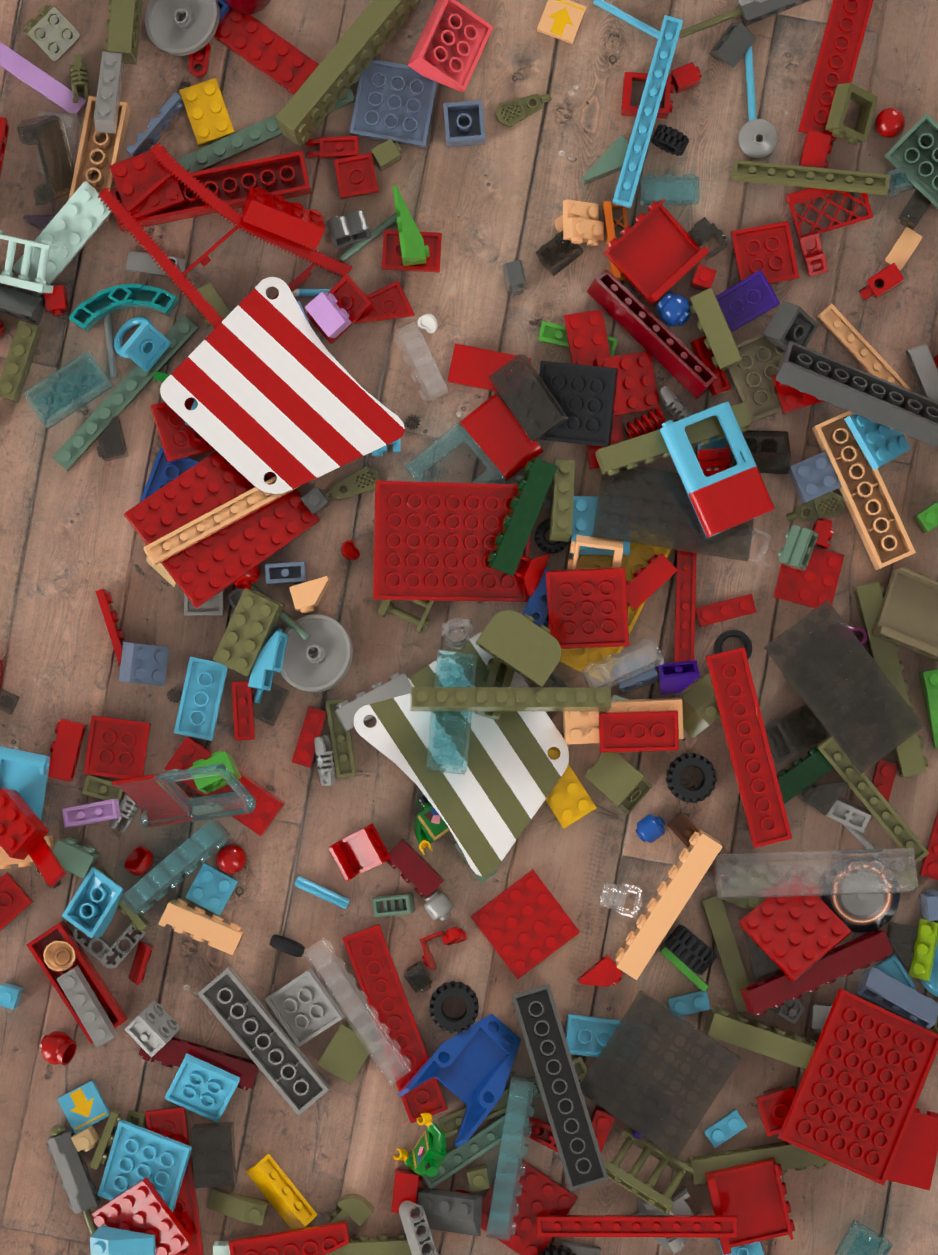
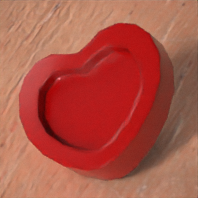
M347 540L342 544L341 553L343 557L348 560H356L360 556V552L352 540Z

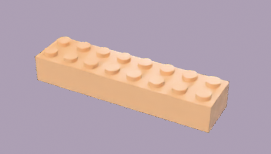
M847 411L814 426L812 431L821 451H826L842 486L839 488V491L843 496L875 570H878L916 552L878 468L872 469L844 420L853 414L851 411Z
M701 829L698 833L694 832L689 839V847L687 849L683 848L678 856L680 861L677 865H672L668 872L669 878L666 882H661L657 889L658 895L656 898L652 897L646 906L648 908L645 915L641 914L636 921L635 931L631 930L625 939L626 945L624 948L620 947L615 954L616 967L636 980L723 847L720 841Z

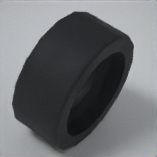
M729 630L720 634L716 639L714 645L715 654L722 652V644L727 638L737 637L744 644L747 659L751 657L752 642L742 631Z

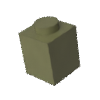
M390 138L373 148L371 153L380 170L383 171L401 160L400 153H402V149L397 142L394 143Z
M486 1164L467 1167L471 1192L490 1188Z

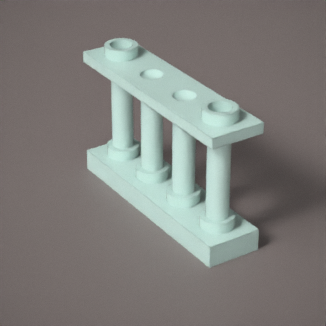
M0 230V239L9 240L5 268L2 274L0 273V283L41 293H53L54 286L46 284L45 275L49 250L59 251L60 247L52 245L53 241L41 239V242L5 235L3 234L4 230ZM22 243L25 244L21 274L18 277H14L12 269L16 244ZM33 246L42 249L37 278L31 281L28 275Z

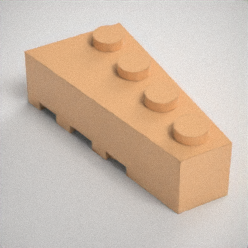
M181 898L173 899L167 904L159 925L165 927L166 924H169L175 932L180 934L188 932L192 939L200 942L206 940L209 946L234 955L244 934L241 926L235 923L229 925L223 922L224 919L215 914L213 916L205 914L206 910L198 906L192 908L188 906L187 901Z

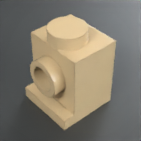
M93 1125L71 1137L78 1152L81 1150L87 1152L99 1144L100 1141Z

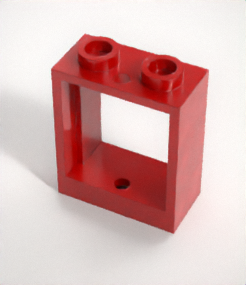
M625 72L621 106L622 116H637L639 106H630L632 81L646 82L648 73ZM668 75L665 85L664 106L659 108L656 118L667 119L668 114L672 113L673 101H670V94L674 93V82H671V75Z

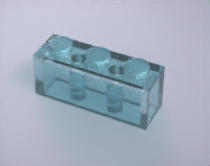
M652 174L644 175L639 182L640 205H651L655 200L659 203L662 199H665L662 205H697L700 200L699 177H694L693 174H685L683 177H675L673 174H666L663 177H656Z

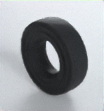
M273 935L269 943L273 948L295 957H302L305 950L302 944L280 935Z

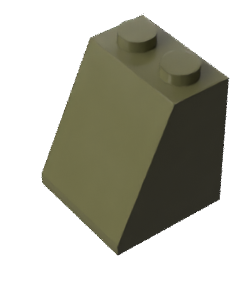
M603 752L600 755V760L595 765L589 767L585 778L627 815L653 787L639 771L617 752Z

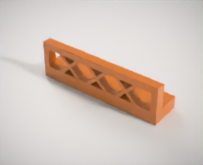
M604 201L602 203V212L608 244L614 238L619 239L615 236V228L619 225L625 229L628 226L626 207L611 204V201ZM622 208V216L619 220L613 217L612 209ZM609 260L611 274L618 281L627 280L624 276H621L620 271Z

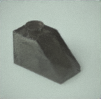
M916 188L895 221L913 230L931 202Z
M116 416L112 418L98 440L97 452L104 461L128 457L121 420Z
M421 960L404 970V978L416 993L418 991L423 993L431 988L430 984L433 983V979Z

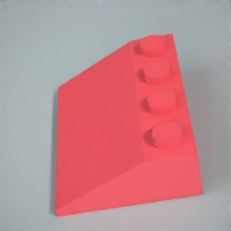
M437 0L407 66L426 78L464 92L493 26L456 0Z

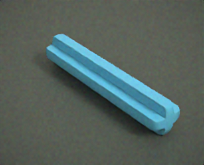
M298 876L294 885L343 909L348 907L350 900L301 876Z

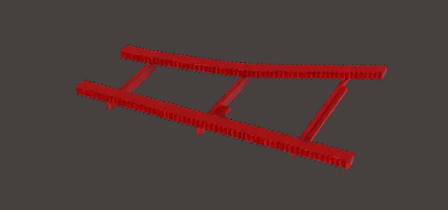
M160 143L153 146L149 154L153 153L151 157L155 156L154 160L158 159L157 162H161L160 165H163V168L166 167L165 171L169 170V172L159 181L149 183L133 197L132 204L128 208L122 207L123 203L119 204L120 200L116 201L117 197H114L115 194H111L112 191H108L109 188H105L98 195V198H101L100 202L104 201L103 205L107 204L106 208L109 207L108 211L112 210L111 214L115 213L114 217L117 216L116 220L120 219L119 223L123 222L122 226L128 229L127 232H131L130 235L136 238L135 241H139L138 244H142L143 250H147L146 254L150 253L149 256L155 259L154 263L158 262L157 266L160 265V268H163L162 272L166 271L165 275L168 274L167 278L171 277L170 281L174 280L173 284L176 283L175 287L179 286L178 290L182 289L181 293L184 292L183 296L187 295L186 299L190 298L189 302L192 301L191 305L195 304L194 308L198 307L196 311L200 310L199 314L203 313L202 317L205 316L204 320L208 319L207 323L211 322L210 326L213 325V328H216L224 318L220 319L221 315L218 316L219 312L215 313L216 309L212 310L214 306L210 307L211 303L207 304L208 300L204 301L206 297L202 298L203 294L199 295L200 291L197 292L198 288L194 289L195 285L191 286L192 282L189 283L190 279L186 280L187 276L185 275L199 263L203 267L211 261L208 255L239 228H243V232L246 230V234L250 232L249 235L253 234V237L256 236V239L260 237V241L263 239V242L267 241V244L270 242V246L274 244V247L277 246V249L281 247V251L283 249L285 252L288 250V254L292 252V255L295 254V257L299 255V259L302 257V260L306 258V262L308 260L309 263L313 262L288 285L291 292L311 276L310 271L316 265L317 267L320 265V268L324 267V270L327 268V272L331 270V273L334 272V275L338 273V276L341 275V278L352 270V265L350 267L348 264L345 266V262L342 264L341 261L338 262V259L334 261V258L331 259V256L327 258V254L324 256V253L320 254V251L317 253V249L313 251V248H306L305 245H299L295 241L288 240L285 237L244 222L241 213L238 214V211L232 210V206L229 208L230 204L226 205L227 202L223 203L224 200L220 201L221 197L217 198L218 195L215 196V192L212 193V190L208 191L209 187L205 188L206 185L202 186L203 182L199 183L200 179L196 181L197 177L193 178L194 174L190 175V172L187 173V169L184 170V166L178 165L179 161L175 163L176 159L173 160V156L170 157L171 154L167 155L168 151L165 152L166 148L162 149L163 145L160 146ZM173 175H175L174 179L178 178L177 181L181 180L180 184L184 183V186L187 185V189L190 188L189 192L193 191V194L196 193V197L199 196V200L202 199V202L206 201L205 205L208 204V207L212 206L211 210L214 209V212L218 211L217 215L221 213L220 217L224 216L223 219L227 218V221L233 222V226L236 224L235 227L182 273V270L178 271L179 267L175 268L176 264L173 265L174 261L170 262L171 258L167 259L168 255L165 256L166 252L162 253L163 249L157 246L158 243H154L155 240L151 241L152 237H149V234H146L147 231H143L144 228L138 225L139 221L135 222L136 218L132 219L133 215L130 216V211Z

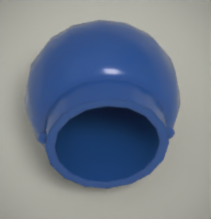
M673 292L667 293L655 309L661 321L670 327L683 326L691 316V313H689V301L684 296L675 295Z

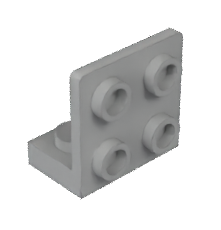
M154 1000L124 1030L152 1058L172 1039L181 1027L164 1010V1007Z

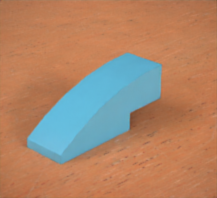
M276 631L267 641L254 664L248 687L271 691L274 672L281 673L288 634Z

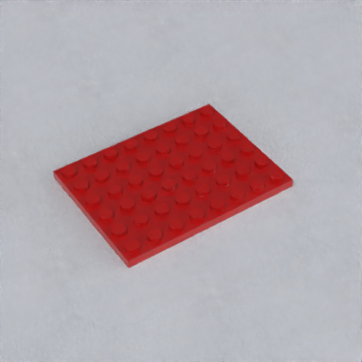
M215 451L124 513V516L146 545H149L253 489L255 486L218 451ZM267 472L264 475V481L266 482L275 477L276 474ZM295 489L160 563L197 609L313 527L320 519L316 514L313 515L301 500V494Z
M375 481L372 599L528 602L526 586L517 580L518 576H510L490 568L487 561L490 552L494 551L497 545L495 540L498 533H502L504 528L502 525L503 520L511 511L510 503L512 498L517 496L519 491L517 489L518 484ZM530 536L522 553V556L525 558H529ZM520 559L515 572H520L524 560Z
M839 989L778 1138L884 1186L937 1054L938 1034L845 990Z

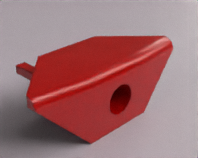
M549 553L534 559L523 556L520 558L524 560L520 572H515L514 575L518 576V581L525 584L530 597H532L541 580L548 562Z

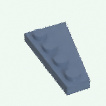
M174 92L159 110L160 116L152 118L148 123L147 131L144 133L140 132L136 137V144L134 146L129 145L126 148L130 157L145 153L152 145L157 144L161 132L170 126L172 117L182 110L183 100L181 96Z

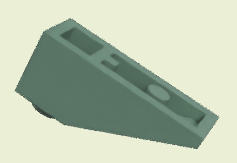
M620 135L582 177L581 183L586 185L621 171L629 142Z

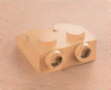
M569 199L564 200L563 240H570L572 244L584 242L587 243V246H597L599 242L604 241V222L599 221V204Z

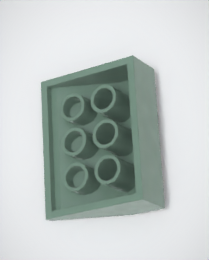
M926 113L884 157L938 209V123Z

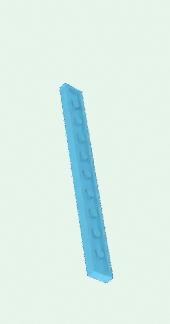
M667 15L664 16L612 204L631 209L683 24L681 19Z

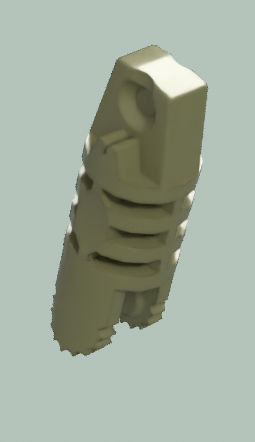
M81 54L73 55L74 66H69L73 103H78L79 97L77 92L84 91V99L88 102L90 90L87 65H82Z

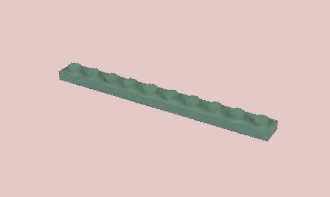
M350 87L346 95L337 101L332 112L355 102V97ZM278 114L177 159L175 163L179 161L178 165L184 166V170L187 169V173L202 171L283 135L275 118Z
M183 315L164 335L171 342V345L149 372H145L137 365L52 458L68 471L151 382L154 372H160L199 328Z

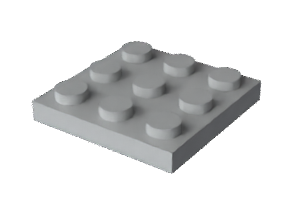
M311 968L264 999L297 1047L302 1046L345 1017Z

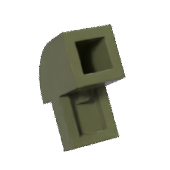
M358 1194L344 1195L337 1202L341 1209L337 1207L331 1213L329 1224L342 1222L349 1216L361 1226L373 1213L374 1207Z

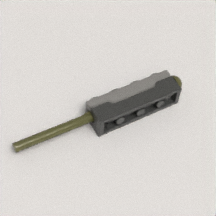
M738 0L736 9L680 31L679 37L681 39L737 16H741L746 27L811 0Z
M54 1125L50 1130L51 1137L47 1140L48 1152L53 1154L55 1160L53 1163L57 1173H60L62 1178L60 1181L61 1187L64 1192H67L69 1197L67 1199L69 1208L75 1214L81 1212L84 1215L92 1236L97 1227L90 1209L98 1206L101 1202L100 1198L97 1195L98 1193L82 1150L78 1152L71 1139L75 1134L73 1129L64 1131L65 1128L62 1125Z

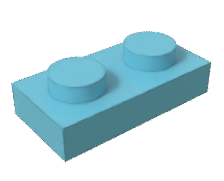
M698 990L667 998L672 1018L711 1009L706 991Z
M734 1109L703 1131L714 1148L746 1128L747 1125L737 1110Z

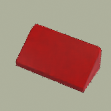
M139 942L129 974V980L136 985L141 984L144 980L154 947L145 942Z

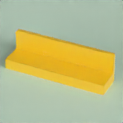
M269 1153L246 1171L291 1230L305 1228L317 1216L314 1209Z

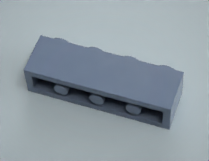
M871 967L863 974L857 991L859 995L926 1029H930L935 1025L938 1017V1003L932 998L922 995L914 988H910L898 979L883 973L880 969Z

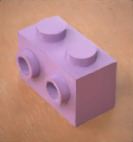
M321 292L305 308L328 337L336 338L352 322L348 319L350 316L343 308L340 309L336 304L338 301L333 294Z

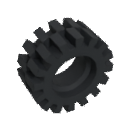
M660 124L657 126L651 141L656 147H660L659 149L665 150L667 153L670 152L672 155L682 156L689 143V138L683 135L684 133L678 132L677 129Z
M545 519L538 525L535 532L537 546L543 552L549 554L563 551L569 542L558 541L552 544L546 541L545 533L550 528V519Z

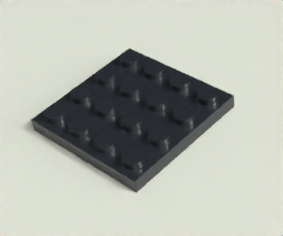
M541 361L533 438L602 447L610 446L618 368Z

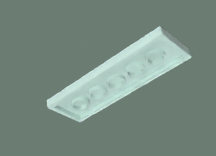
M87 181L82 183L35 240L36 242H41V239L53 241L52 245L60 247L59 251L49 250L45 275L46 284L48 285L55 281L112 212V210L108 211L109 207L106 208L107 204L103 205L104 201L100 202L101 198H98L99 192ZM33 246L28 275L31 281L37 278L42 249ZM23 255L13 266V270L19 275L21 274Z

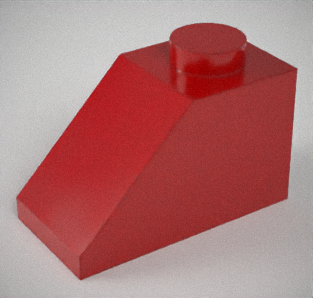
M606 954L577 980L582 985L609 987L611 984L613 986L617 985L622 980L621 976L624 974L616 967L615 962L610 956Z

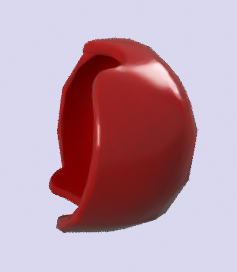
M895 108L884 109L876 117V130L883 137L894 138L903 131L905 118Z
M235 844L221 847L216 854V865L219 870L227 874H235L241 871L246 864L244 850Z
M143 846L137 847L126 859L124 868L134 876L148 873L153 866V853Z

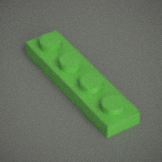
M542 321L538 341L569 348L565 326ZM607 336L610 356L612 357L615 354L618 338Z

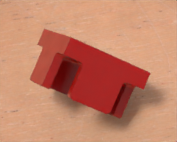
M782 1086L763 1091L764 1095L756 1097L757 1109L767 1137L780 1133L796 1095L794 1086L785 1089Z

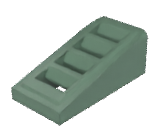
M413 892L372 898L374 918L412 914L415 912ZM397 899H398V901H399V908H400V909H398V910H397V905H396V900H397ZM388 900L391 902V911H389ZM380 901H383L384 912H381Z

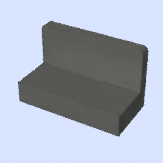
M741 22L731 23L709 54L714 59L722 58L731 68H734L756 37Z

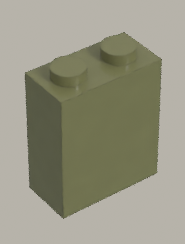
M342 1021L317 1065L351 1085L376 1041L373 1039L374 1036L366 1031L362 1033L357 1030V1026L352 1022L347 1021L345 1023Z

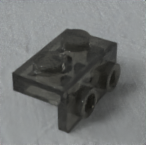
M563 231L557 233L553 239L536 251L540 263L553 276L584 253L578 244H572L570 240H563Z

